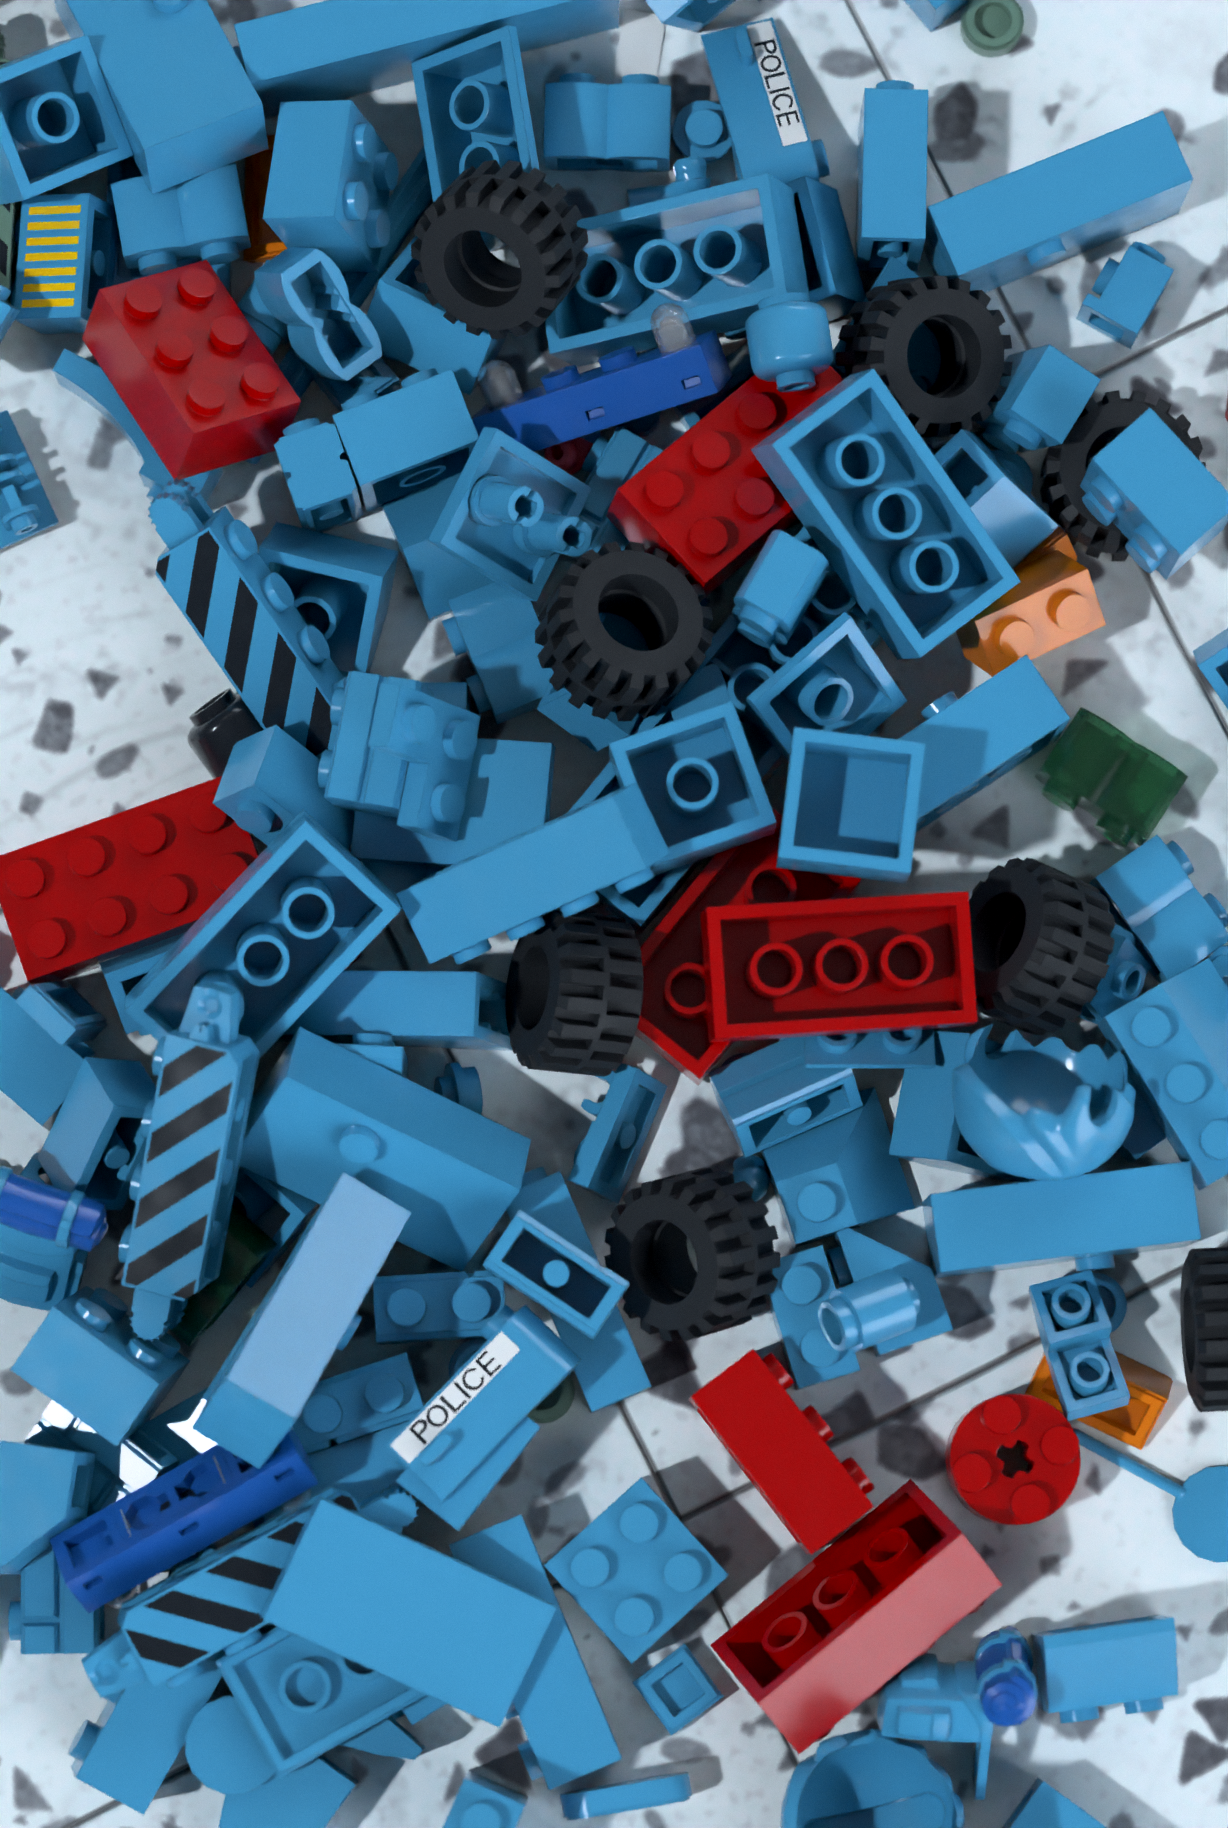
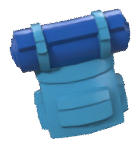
M34 1153L20 1175L14 1174L12 1168L3 1165L0 1167V1298L13 1304L50 1311L53 1306L79 1290L83 1273L87 1267L88 1252H91L96 1245L100 1244L107 1232V1212L105 1202L89 1198L85 1192L75 1190L71 1193L45 1184V1181L39 1175L46 1172L38 1160L39 1153Z
M1008 1625L1005 1629L992 1631L980 1640L973 1661L939 1662L937 1656L933 1653H925L915 1658L888 1680L879 1692L877 1721L881 1735L914 1740L975 1742L972 1770L974 1799L985 1800L994 1724L1000 1726L1019 1725L1031 1717L1036 1705L1038 1691L1036 1679L1032 1673L1034 1667L1032 1651L1027 1640L1017 1628Z

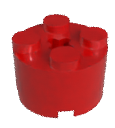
M1025 1394L999 1395L973 1406L960 1417L953 1427L945 1450L948 1479L961 1504L979 1518L1001 1525H1025L1038 1522L1052 1515L1067 1501L1073 1492L1081 1465L1079 1439L1067 1419L1059 1410L1046 1401ZM1018 1443L1023 1447L1021 1457L1028 1462L1025 1472L1020 1470L1013 1471L1009 1477H1006L1001 1473L1004 1468V1462L996 1457L999 1448L1010 1449Z

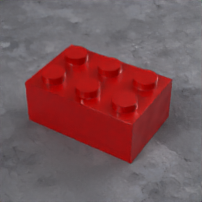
M207 260L99 289L82 339L174 480L175 478L181 480L276 451L274 444L279 441V438L284 437L283 430L293 423L301 400Z
M752 1349L690 1396L689 1401L807 1555H812L874 1507L866 1495L875 1487L852 1457L840 1462L831 1451L826 1442L835 1435L816 1409L810 1404L801 1411L785 1391L794 1384V1381L777 1358L770 1352L761 1359L756 1351Z

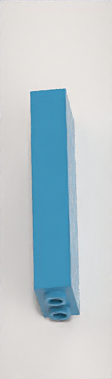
M326 0L234 24L239 45L232 48L262 101L264 119L278 116L280 102L341 100L414 81L411 62L507 25L516 26L520 53L619 28V0Z

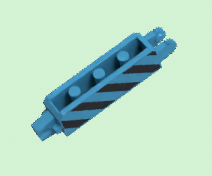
M175 478L173 482L169 480L162 487L161 493L150 502L151 506L148 508L150 511L148 517L152 519L151 524L154 523L156 525L155 530L167 546L158 557L155 575L261 727L265 730L277 725L312 754L321 759L324 750H333L338 726L332 725L330 721L331 702L336 688L346 687L347 677H343L330 658V649L323 634L315 626L307 625L294 606V597L287 582L278 573H271L258 554L257 542L249 527L243 521L235 520L226 506L213 513L202 495L195 492L196 487H192L190 481L185 482L184 478L182 480Z
M202 981L194 986L181 1026L166 1034V1037L160 1039L152 1061V1072L154 1075L159 1076L155 1099L148 1103L141 1122V1136L147 1139L144 1161L137 1165L130 1184V1199L136 1201L133 1222L126 1227L118 1252L119 1261L125 1263L121 1285L135 1288L131 1307L133 1315L130 1317L132 1323L130 1326L133 1327V1333L138 1335L137 1338L142 1337L144 1341L148 1339L151 1342L155 1339L159 1340L170 1328L173 1329L178 1326L177 1324L182 1321L181 1317L185 1315L183 1309L187 1306L188 1298L218 1278L260 1052L250 1037L238 1034L240 991L213 982Z
M389 1485L388 1488L382 1487L381 1492L374 1491L358 1501L348 1491L329 1486L122 1602L117 1617V1623L121 1629L81 1659L94 1689L103 1698L149 1680L153 1688L163 1682L167 1684L168 1688H174L198 1675L203 1670L200 1661L221 1649H224L226 1655H232L259 1640L262 1635L258 1629L269 1623L263 1620L260 1615L318 1495L399 1533L402 1532L403 1527L409 1528L410 1523H415L414 1518L418 1516L416 1510L419 1509L415 1506L417 1501L411 1498L412 1495L410 1493L406 1494L404 1488L400 1489L398 1485L396 1487Z

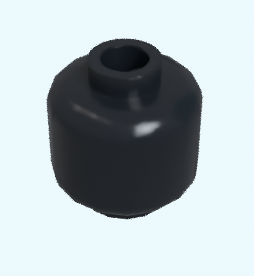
M231 688L209 700L189 717L194 726L188 734V743L215 779L223 776L233 746L238 741L264 729L239 694L235 695Z

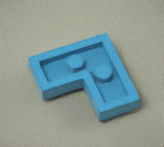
M381 682L368 746L409 762L397 826L435 840L457 842L461 816L465 809V796L473 754L477 747V734L481 716L401 683Z

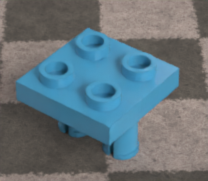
M484 427L428 541L519 597L537 602L560 554L579 557L590 546L592 540L591 528L585 521H579L580 518L578 517L592 488L499 429Z

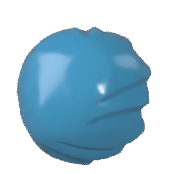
M993 1024L978 1029L971 1034L965 1044V1063L954 1068L952 1073L954 1111L959 1130L964 1139L976 1154L991 1167L1007 1174L1030 1179H1069L1088 1173L1103 1165L1123 1144L1133 1122L1136 1091L1133 1086L1127 1083V1061L1120 1051L1107 1058L1099 1045L1089 1044L1080 1052L1066 1047L1064 1042L1056 1037L1047 1038L1034 1047L1016 1029L1010 1032L1004 1044L998 1050L985 1054V1041Z
M868 1729L835 1735L819 1743L815 1754L799 1762L785 1792L780 1823L781 1828H901L902 1824L911 1828H963L965 1816L963 1803L956 1792L953 1791V1782L944 1767L928 1757L926 1748L922 1744L906 1739L882 1736L880 1729Z

